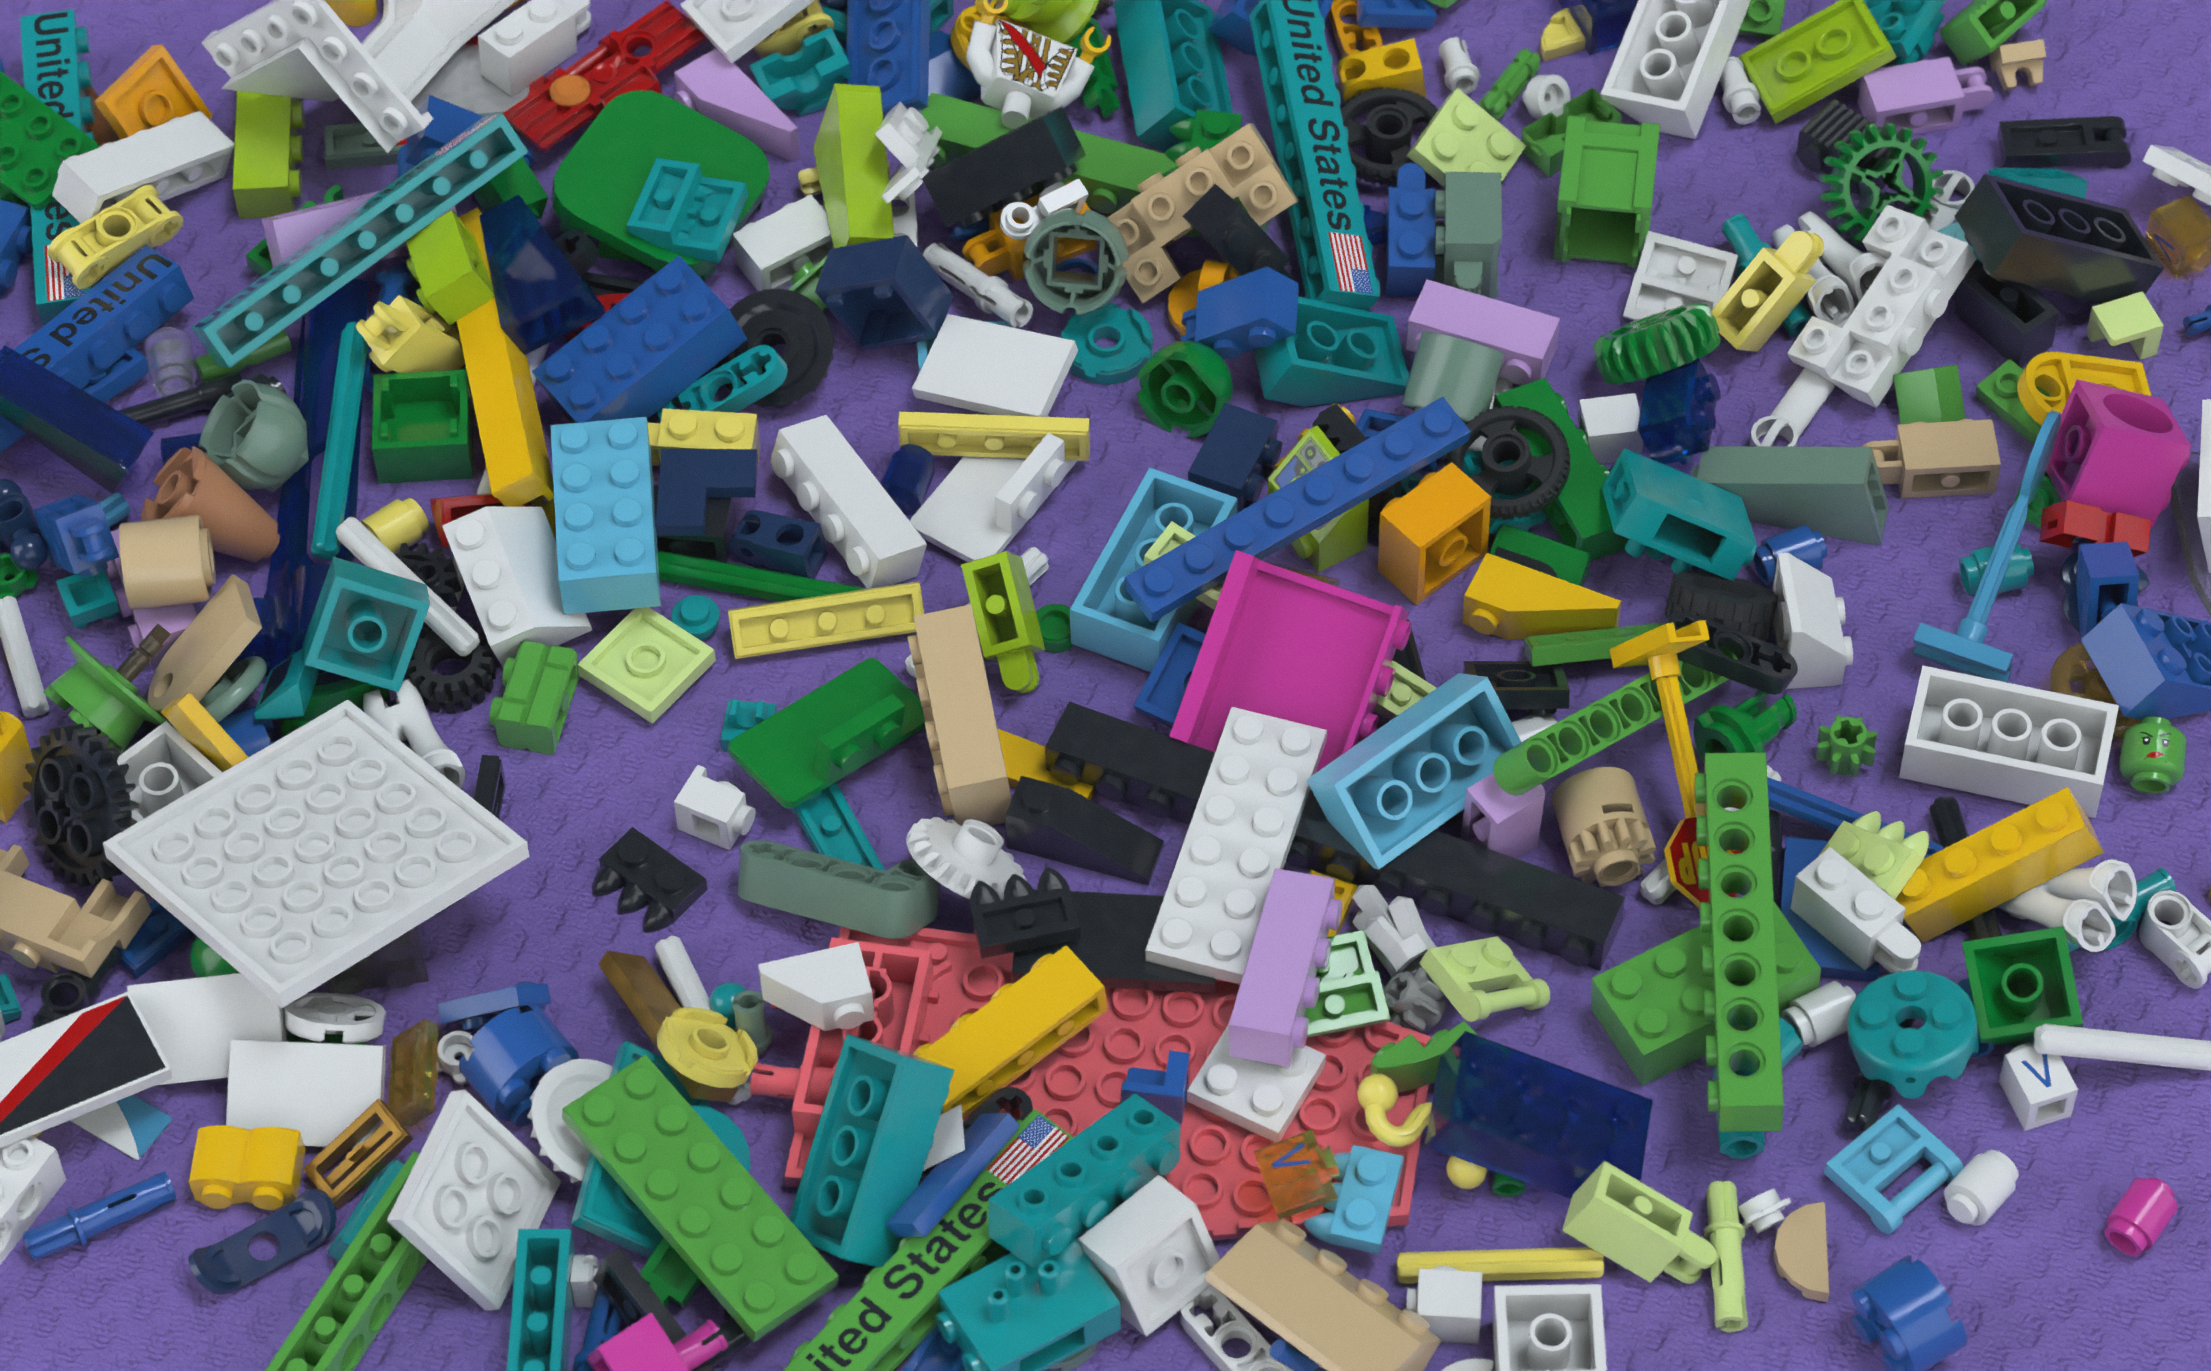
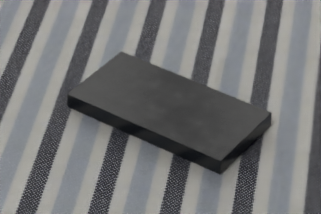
M1071 891L1080 924L1081 939L1018 951L1013 954L1012 983L1017 982L1028 974L1035 962L1042 956L1055 954L1067 945L1105 988L1215 993V978L1146 961L1145 950L1164 896Z

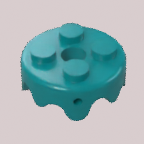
M1918 970L1899 971L1882 976L1868 984L1856 996L1849 1009L1847 1018L1849 1052L1854 1053L1861 1072L1869 1080L1880 1079L1892 1084L1897 1092L1905 1098H1919L1924 1094L1928 1083L1936 1077L1949 1076L1951 1079H1957L1963 1073L1972 1053H1978L1979 1045L1975 1008L1968 994L1958 984L1945 976ZM1911 1018L1919 1019L1925 1023L1918 1029H1903L1899 1026L1902 1021Z

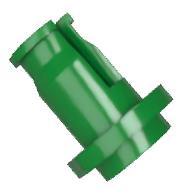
M1757 690L1755 697L1745 699L1734 708L1724 705H1715L1708 708L1694 719L1693 735L1701 760L1705 763V753L1764 752L1763 747L1778 735L1781 728L1787 729L1796 721L1797 710L1790 695H1784L1768 708L1766 697L1769 694Z

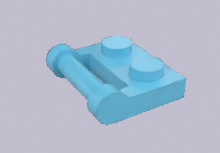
M1898 1104L1829 1160L1825 1165L1824 1174L1870 1215L1872 1222L1880 1231L1888 1235L1902 1225V1217L1944 1182L1951 1183L1964 1166L1955 1153ZM1922 1157L1931 1163L1932 1166L1890 1201L1879 1193Z

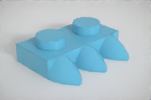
M1353 1145L1351 1152L1337 1153L1322 1159L1320 1165L1330 1176L1341 1182L1320 1186L1312 1191V1195L1323 1207L1335 1213L1328 1212L1312 1216L1304 1221V1226L1313 1236L1323 1242L1380 1255L1403 1168L1404 1156Z

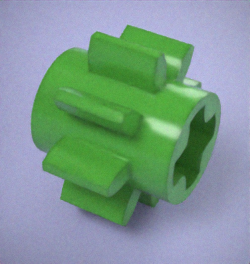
M1836 715L1831 728L1827 726L1819 727L1817 738L1819 744L1817 745L1816 760H1826L1831 775L1837 773L1857 777V772L1862 764L1873 766L1876 750L1873 748H1875L1877 732H1867L1866 726L1862 723L1863 718L1859 717L1856 719Z

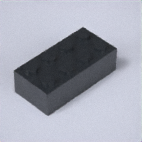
M1984 173L1954 216L1965 233V240L1976 250L1984 263L1983 269L1985 272L2001 282L2010 280L2026 284L2034 290L2047 289L2060 292L2072 299L2080 297L2103 304L2142 291L2146 294L2164 269L2126 209Z

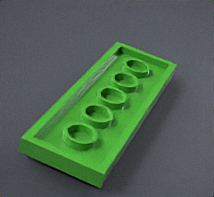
M646 1054L562 1108V1119L753 1342L837 1286V1273Z

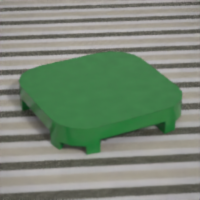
M636 90L618 95L603 108L561 162L554 176L551 201L553 209L560 219V229L564 232L580 229L584 233L653 268L654 274L679 255L705 281L716 271V262L688 257L661 248L631 234L627 230L626 225L656 158L700 164L703 177L746 183L749 196L733 233L742 228L755 209L761 210L766 198L770 178L769 161L761 148L745 136L668 96L653 91ZM731 235V238H730V240H729V242H728V245H729V244L731 243V241L733 240V236H732V235Z

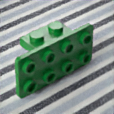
M0 71V200L27 206L30 212L31 207L35 210H40L55 199L52 193L62 162L70 156L81 155L100 147L97 142Z
M868 658L729 742L728 754L778 803L785 808H794L926 728L924 712L919 697L879 660Z

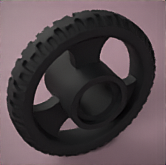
M1390 87L1361 92L1358 96L1355 95L1348 99L1346 103H1343L1340 110L1343 124L1348 130V148L1351 162L1356 168V177L1359 180L1364 179L1367 183H1379L1382 186L1383 184L1387 186L1394 184L1396 186L1399 168L1407 163H1415L1407 157L1411 150L1412 126L1421 122L1428 126L1439 109L1430 100H1426L1424 96H1420L1418 93L1413 94L1410 90L1390 89ZM1370 112L1367 116L1366 125L1354 121L1359 116ZM1366 145L1365 152L1368 160L1356 154L1351 148Z
M1502 406L1500 409L1498 407L1488 409L1485 413L1482 411L1472 421L1466 422L1465 425L1471 431L1469 441L1447 453L1446 466L1452 462L1463 471V461L1468 448L1480 436L1487 438L1482 447L1485 469L1477 475L1468 477L1491 496L1490 518L1514 520L1515 517H1518V519L1528 517L1530 513L1535 514L1543 510L1545 505H1550L1556 499V496L1561 493L1570 473V451L1563 432L1549 417L1534 409L1531 411L1527 407L1517 406V408H1514V406ZM1514 427H1522L1538 433L1548 442L1552 453L1543 457L1531 456L1527 439L1521 433L1513 431ZM1505 460L1517 461L1514 464L1508 466L1499 465L1501 462ZM1533 479L1541 484L1533 492L1518 498H1492L1494 491L1503 495L1519 494L1530 486Z

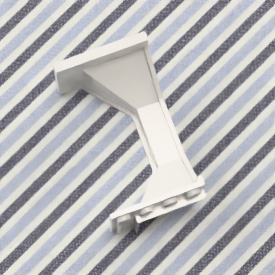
M274 0L227 27L211 32L202 42V45L212 55L216 64L223 68L231 77L221 89L333 102L341 98L383 149L389 153L398 142L424 130L434 119L428 111L420 114L411 101L464 43L516 0H384V13L381 22L362 43L359 42L325 0Z

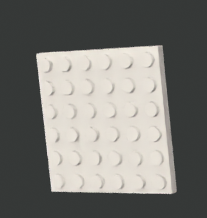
M349 700L337 705L103 842L105 855L109 861L280 1008H284L530 857L526 840Z

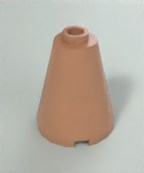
M192 446V450L183 447L168 459L153 481L154 484L160 487L154 501L148 497L144 501L141 521L199 515L203 521L204 528H208L210 531L213 551L254 563L262 557L265 559L270 557L279 544L280 535L277 533V521L205 452Z

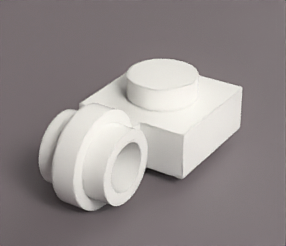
M1080 179L1064 185L1063 182H1057L1041 192L1037 206L1033 208L1023 202H1014L1007 205L1000 217V227L1004 234L1012 239H1026L1033 228L1043 218L1053 212L1074 208L1077 214L1080 213L1088 192ZM1013 218H1020L1025 224H1018Z

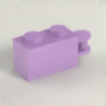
M1944 57L1892 67H1879L1861 77L1857 102L1863 118L1866 117L1869 122H1874V124L1878 127L1881 126V128L1884 123H1893L1897 133L1900 129L1906 127L1912 129V135L1960 127L1963 111L1988 106L1994 99V93L1991 87L1985 85L1987 76L1984 69L1971 67L1954 70L1950 58Z

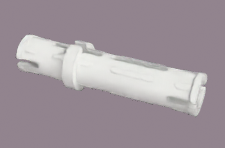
M933 243L924 251L923 256L938 276L975 300L976 306L983 312L995 313L1013 328H1016V326L1021 328L1030 320L1033 313L1032 304L1009 290L1008 284L1001 278L996 276L989 277L971 263L947 249L942 243Z

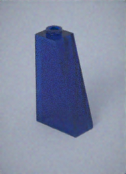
M519 194L479 215L500 326L524 355L606 313L603 304L557 241Z

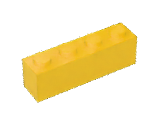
M2066 787L1923 859L1895 900L1905 908L1903 919L1921 942L1924 943L2103 854L2104 851L2086 812L2070 789Z
M1065 945L1055 954H1046L1038 959L1030 972L1014 984L1008 983L1000 987L993 994L990 1002L974 1014L968 1013L957 1019L951 1026L950 1031L933 1044L927 1043L919 1047L913 1055L954 1069L949 1085V1094L943 1104L941 1114L961 1105L963 1119L982 1105L994 1092L1005 1088L1108 1011L1105 987Z

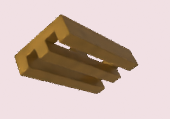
M377 1099L303 1168L318 1189L326 1192L334 1206L338 1209L415 1139L409 1131L404 1129L398 1117L390 1112L389 1106L380 1099ZM382 1119L384 1124L362 1144L359 1143L346 1155V1159L326 1178L322 1175Z

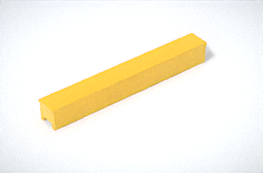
M475 208L458 218L476 238L496 297L457 320L492 495L495 498L497 497L504 506L523 507V504L541 495H544L548 501L554 498L553 476L519 316L515 310L514 293L510 283L511 279L502 237L483 216L481 211Z

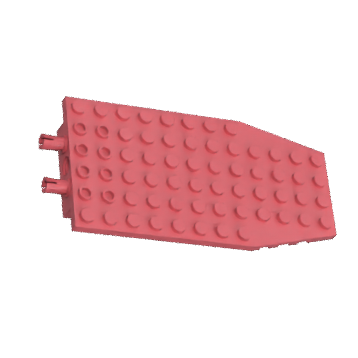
M841 927L839 937H831L829 948L859 942L873 994L875 1020L863 1022L861 1025L851 1029L836 1028L827 1031L811 1024L805 1055L800 1069L761 1064L759 1062L755 1064L753 1071L756 1073L752 1072L750 1082L751 1095L794 1100L792 1107L794 1135L784 1175L786 1187L799 1188L846 1034L913 1054L922 1045L927 1043L933 1044L948 1033L954 1022L961 1016L968 1013L974 1014L990 1002L991 997L1000 987L1012 983L1014 952L982 959L975 934L922 928L906 938L889 939ZM1216 979L1215 993L1105 988L1108 1011L1006 1087L1023 1090L1030 1097L1033 1110H1038L1073 1137L1121 1104L1122 1082L1126 1081L1129 1068L1166 1071L1169 1051L1190 1053V1087L1229 1024L1240 985ZM770 1003L771 1009H780ZM1384 1022L1307 1038L1306 1046L1326 1055V1066L1279 1144L1187 1102L1186 1098L1180 1133V1159L1171 1172L1160 1176L1197 1205L1212 1241L1240 1239L1257 1223L1279 1221L1280 1219L1295 1224L1305 1233H1310L1304 1226L1305 1220L1318 1214L1335 1213L1323 1207L1314 1198L1312 1191L1325 1184L1341 1182L1330 1176L1320 1165L1321 1160L1337 1153L1351 1152L1352 1146L1356 1145L1404 1156L1403 1168L1387 1227L1408 1225L1422 1133L1412 1144L1403 1147L1389 1146L1379 1141L1371 1133L1366 1123L1365 1109H1363L1358 1101L1357 1090L1361 1081L1365 1077L1370 1076L1371 1061L1377 1051L1391 1042L1397 1044L1412 1034L1425 1048L1431 1036L1391 1022ZM1430 1084L1398 1092L1395 1106L1386 1112L1387 1120L1394 1126H1401L1416 1106L1427 1102ZM1004 1108L1000 1110L1001 1113H1010L1015 1119L1019 1118L1018 1108L1011 1112L1006 1111ZM972 1111L970 1114H968L966 1117H964V1118L962 1119L963 1122H964L974 1111ZM1304 1143L1303 1148L1281 1163L1310 1160L1311 1164L1273 1168L1272 1163Z

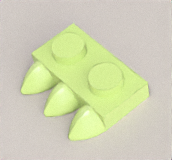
M1878 811L1865 814L1856 819L1852 824L1843 820L1819 856L1831 847L1893 899H1896L1923 861L1929 846V834L1926 831H1921L1904 839L1905 826L1902 821L1891 823L1880 829L1881 815Z

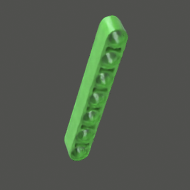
M1718 646L1723 654H1725L1729 658L1738 660L1735 654L1731 652L1729 649L1722 646ZM1678 660L1681 671L1678 681L1684 705L1729 680ZM1650 672L1499 755L1495 759L1493 770L1495 779L1502 790L1510 795H1522L1664 717L1657 683L1652 681Z

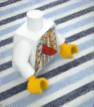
M975 0V6L981 17L980 21L975 20L966 54L967 62L976 82L981 85V100L986 105L1002 110L1001 122L1009 129H1016L1028 123V118L1036 119L1048 111L1050 112L1060 106L1065 108L1075 101L1082 93L1095 66L1091 65L1094 58L1102 55L1111 43V36L1108 35L1101 48L1093 47L1089 42V36L1095 27H1091L1081 38L1080 45L1083 52L1078 58L1075 56L1077 49L1001 19H997L993 25L995 15L1007 8L1009 0H997L995 9L989 6L987 0Z

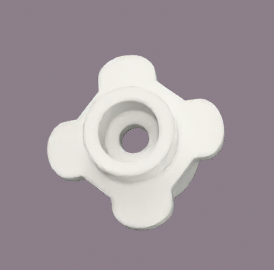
M457 1030L442 1037L438 1043L437 1052L431 1054L429 1058L431 1069L435 1072L443 1071L453 1076L454 1082L457 1084L469 1083L459 1070L460 1060H456L455 1057L464 1055L468 1061L474 1051V1048L469 1043L473 1035Z
M1774 1188L1746 1201L1738 1207L1745 1221L1742 1225L1745 1229L1753 1226L1757 1233L1775 1226L1785 1219L1781 1211L1792 1203L1790 1198L1781 1201Z

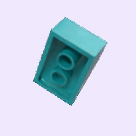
M1298 297L1296 335L1276 341L1274 345L1253 349L1264 398L1304 407L1405 394L1409 380V373L1393 316Z

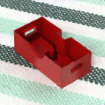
M2065 500L2042 508L2039 541L2070 548L2072 542L2077 537H2084L2091 544L2128 542L2133 557L2148 553L2151 520L2121 512L2108 513L2102 511V508Z

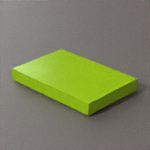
M1839 0L1738 56L1743 63L1746 74L1757 88L1759 96L1775 124L1897 58L1863 0Z

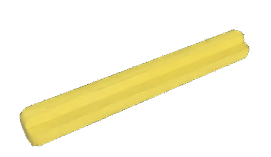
M1590 1247L1401 1252L1397 1255L1396 1271L1398 1281L1402 1284L1418 1283L1419 1269H1432L1438 1266H1449L1459 1271L1482 1272V1281L1599 1278L1603 1276L1604 1255Z

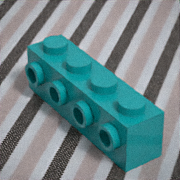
M1137 1094L1132 1095L990 1197L988 1236L1032 1268L1037 1267L1050 1256L1061 1253L1069 1242L1088 1228H1093L1107 1214L1128 1200L1156 1176L1166 1175L1171 1172L1180 1159L1181 1124Z

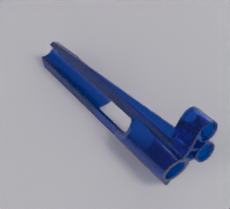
M352 279L302 316L295 370L294 402L304 420H306L308 462L282 484L277 517V533L280 535L279 544L271 556L266 594H264V598H253L262 629L230 666L244 658L258 656L266 662L267 671L265 676H268L273 668L303 648L302 644L330 567L329 564H315L307 553L312 461L317 455L324 452L326 447L342 330L346 328V324L349 322L358 323L361 319L366 321L368 282ZM363 386L344 521L349 517L357 518ZM341 543L340 552L336 554V558L354 563L355 556ZM318 669V670H319V674L324 673V672H327V671Z

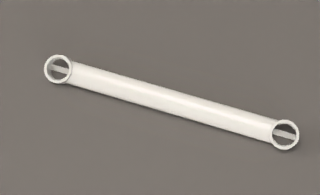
M1955 170L1943 171V177L1932 180L1933 187L1943 189L1944 194L1940 197L1931 196L1929 203L1938 207L1939 211L1937 214L1924 212L1922 215L1927 220L1930 229L1937 231L1951 225L1956 220L1955 214L1975 188L1971 178L1962 172ZM1954 190H1958L1966 197L1960 201H1949ZM1856 299L1853 300L1854 309L1859 303ZM1847 320L1841 322L1836 326L1842 328ZM1804 368L1771 415L1759 419L1753 425L1749 446H1772L1777 435L1786 438L1790 443L1788 446H1797L1798 438L1836 385ZM1766 435L1762 443H1760L1758 439L1761 436Z

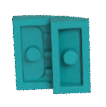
M656 158L626 225L627 230L631 234L661 248L688 257L720 263L749 196L746 183L703 177L700 164Z

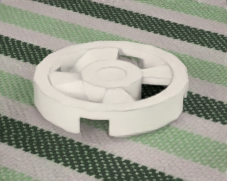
M309 993L284 1007V1026L289 1032L298 1037L318 1042L324 1041L325 1033L343 1034V1042L345 1044L366 1042L382 1034L386 1011L382 1005L355 995Z

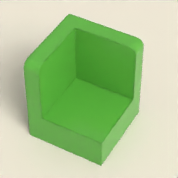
M1957 364L1893 375L1901 424H1911L1919 421L1926 423L1951 422L1965 419Z

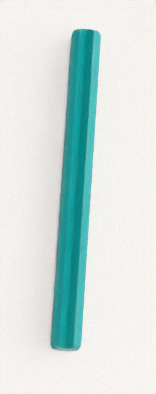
M356 322L347 323L346 328L342 330L311 546L312 554L326 561L332 560L340 552L341 542L338 540L335 531L344 522L368 350L367 342L355 326Z

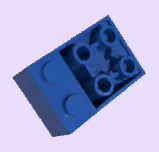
M2120 603L2081 639L2124 717L2140 720L2146 717L2172 719L2211 710L2210 622Z

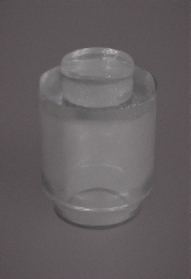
M172 327L161 328L151 334L146 339L144 347L148 361L150 382L158 394L164 397L194 388L197 371L190 336L186 332Z

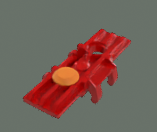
M666 0L620 33L614 29L598 41V47L563 70L559 67L553 73L543 79L544 85L502 114L516 131L544 153L590 120L593 122L603 108L616 96L633 90L653 91L662 94L659 81L655 75L708 38L687 16ZM639 46H646L651 49L649 54L642 57L631 55Z

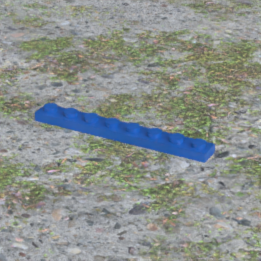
M1442 396L1125 576L1124 588L1152 623L1225 581L1236 550L1255 556L1259 560L1264 559L1467 443L1471 431Z

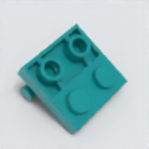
M1863 0L1891 45L1896 57H1898L1892 66L1915 63L1924 59L1935 42L1934 34L1944 20V15L1940 8L1945 0Z

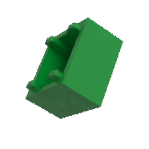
M467 369L374 374L372 452L379 484L473 479L474 404Z

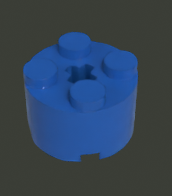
M528 1004L531 1011L521 1013L514 1007L491 1019L470 1040L469 1043L474 1048V1051L468 1061L463 1055L459 1061L460 1072L493 1113L501 1120L512 1121L516 1127H523L532 1122L531 1119L527 1118L532 1107V1101L529 1098L536 1090L538 1081L552 1068L570 1060L579 1059L577 1050L542 1008L536 1004Z
M1907 1255L1856 1286L1854 1291L1850 1293L1851 1301L1858 1311V1314L1852 1317L1854 1327L1865 1343L1870 1344L1876 1340L1885 1352V1355L1882 1356V1362L1887 1371H1926L1967 1345V1334L1962 1320L1959 1319L1953 1324L1950 1321L1947 1307L1952 1305L1953 1302L1946 1290L1922 1261L1917 1259L1912 1262V1255Z

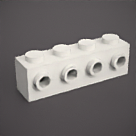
M201 111L183 117H175L157 127L140 130L122 140L105 143L100 148L81 155L70 156L59 167L58 178L52 196L80 223L97 215L103 209L125 199L144 185L154 186L159 192L158 198L161 201H165L224 178L235 144Z
M823 415L779 429L770 461L774 472L778 477L783 478L793 491L800 506L809 512L816 523L821 524L825 539L836 547L846 560L852 574L858 576L867 589L890 586L917 577L927 543L829 417Z

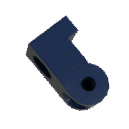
M750 510L744 514L728 542L730 553L744 564L756 567L765 565L768 568L815 579L828 555L820 523L759 510Z

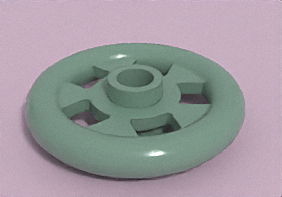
M251 656L233 664L223 673L199 703L217 723L236 709L262 682L267 671L266 662L261 657Z

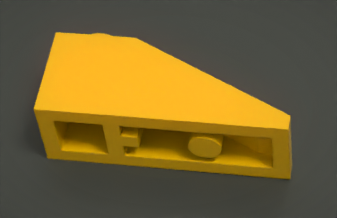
M1486 553L1464 594L1462 624L1472 627L1479 633L1492 634L1506 640L1526 639L1528 636L1619 627L1621 601Z

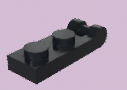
M2118 116L1999 121L1997 134L2004 168L2105 163L2107 167L2117 169L2128 165L2132 159L2129 144L2124 141L2127 135L2125 122Z

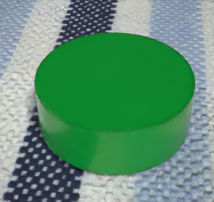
M1049 604L1036 611L1045 646L1044 651L1060 653L1074 646L1071 644L1070 607L1062 604Z

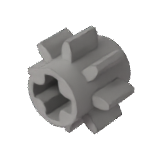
M1422 968L1416 972L1415 976L1407 970L1404 973L1395 975L1384 989L1387 1007L1391 1016L1389 1022L1411 1030L1415 1027L1423 1032L1425 1029L1435 1026L1443 1016L1446 1006L1444 994Z

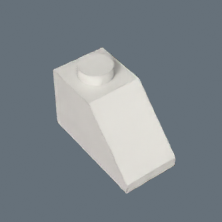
M859 942L758 964L763 1000L824 1031L836 1028L851 1029L861 1025L863 1022L875 1020L873 994Z

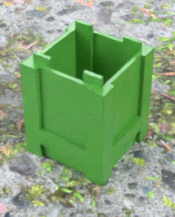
M1568 116L1558 196V221L1553 260L1567 262L1572 261V258L1627 263V267H1638L1650 229L1660 124L1642 122L1641 125L1588 121L1586 117Z

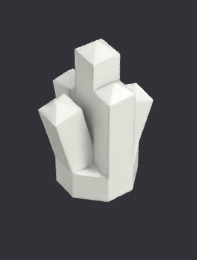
M1360 885L1352 898L1362 911L1357 912L1352 921L1359 931L1364 930L1367 943L1392 978L1399 973H1404L1406 970L1415 975L1420 968L1423 969L1419 962L1426 951L1430 948H1436V945L1425 931L1413 898L1397 896L1388 905L1375 885Z

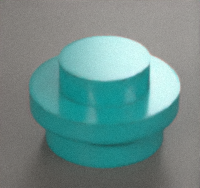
M691 595L679 600L672 609L671 618L674 624L702 641L709 638L718 627L720 612L717 604L712 599L702 595Z

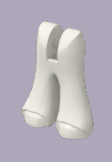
M1809 211L1798 217L1799 227L1801 231L1818 234L1824 242V251L1808 271L1817 281L1806 293V298L1817 318L1838 325L1847 320L1854 311L1852 295L1860 302L1887 260L1878 253L1859 251L1846 242L1822 218ZM1785 224L1773 231L1772 239L1776 249L1784 243L1790 234L1796 232L1790 225ZM1823 264H1827L1837 276L1828 271Z
M410 679L403 680L399 692H396L398 697L396 698L397 705L388 707L387 703L383 701L379 689L363 694L364 713L401 742L408 740L412 751L461 789L465 780V769L457 754L443 743L436 732L423 699Z
M2109 859L2094 867L2072 868L1996 907L2012 917L2023 920L2029 919L2048 928L2064 926L2066 939L2069 942L2090 952H2099L2104 950L2116 935L2115 926L2110 916L2126 921L2132 912L2136 902L2137 884L2134 873L2128 863Z

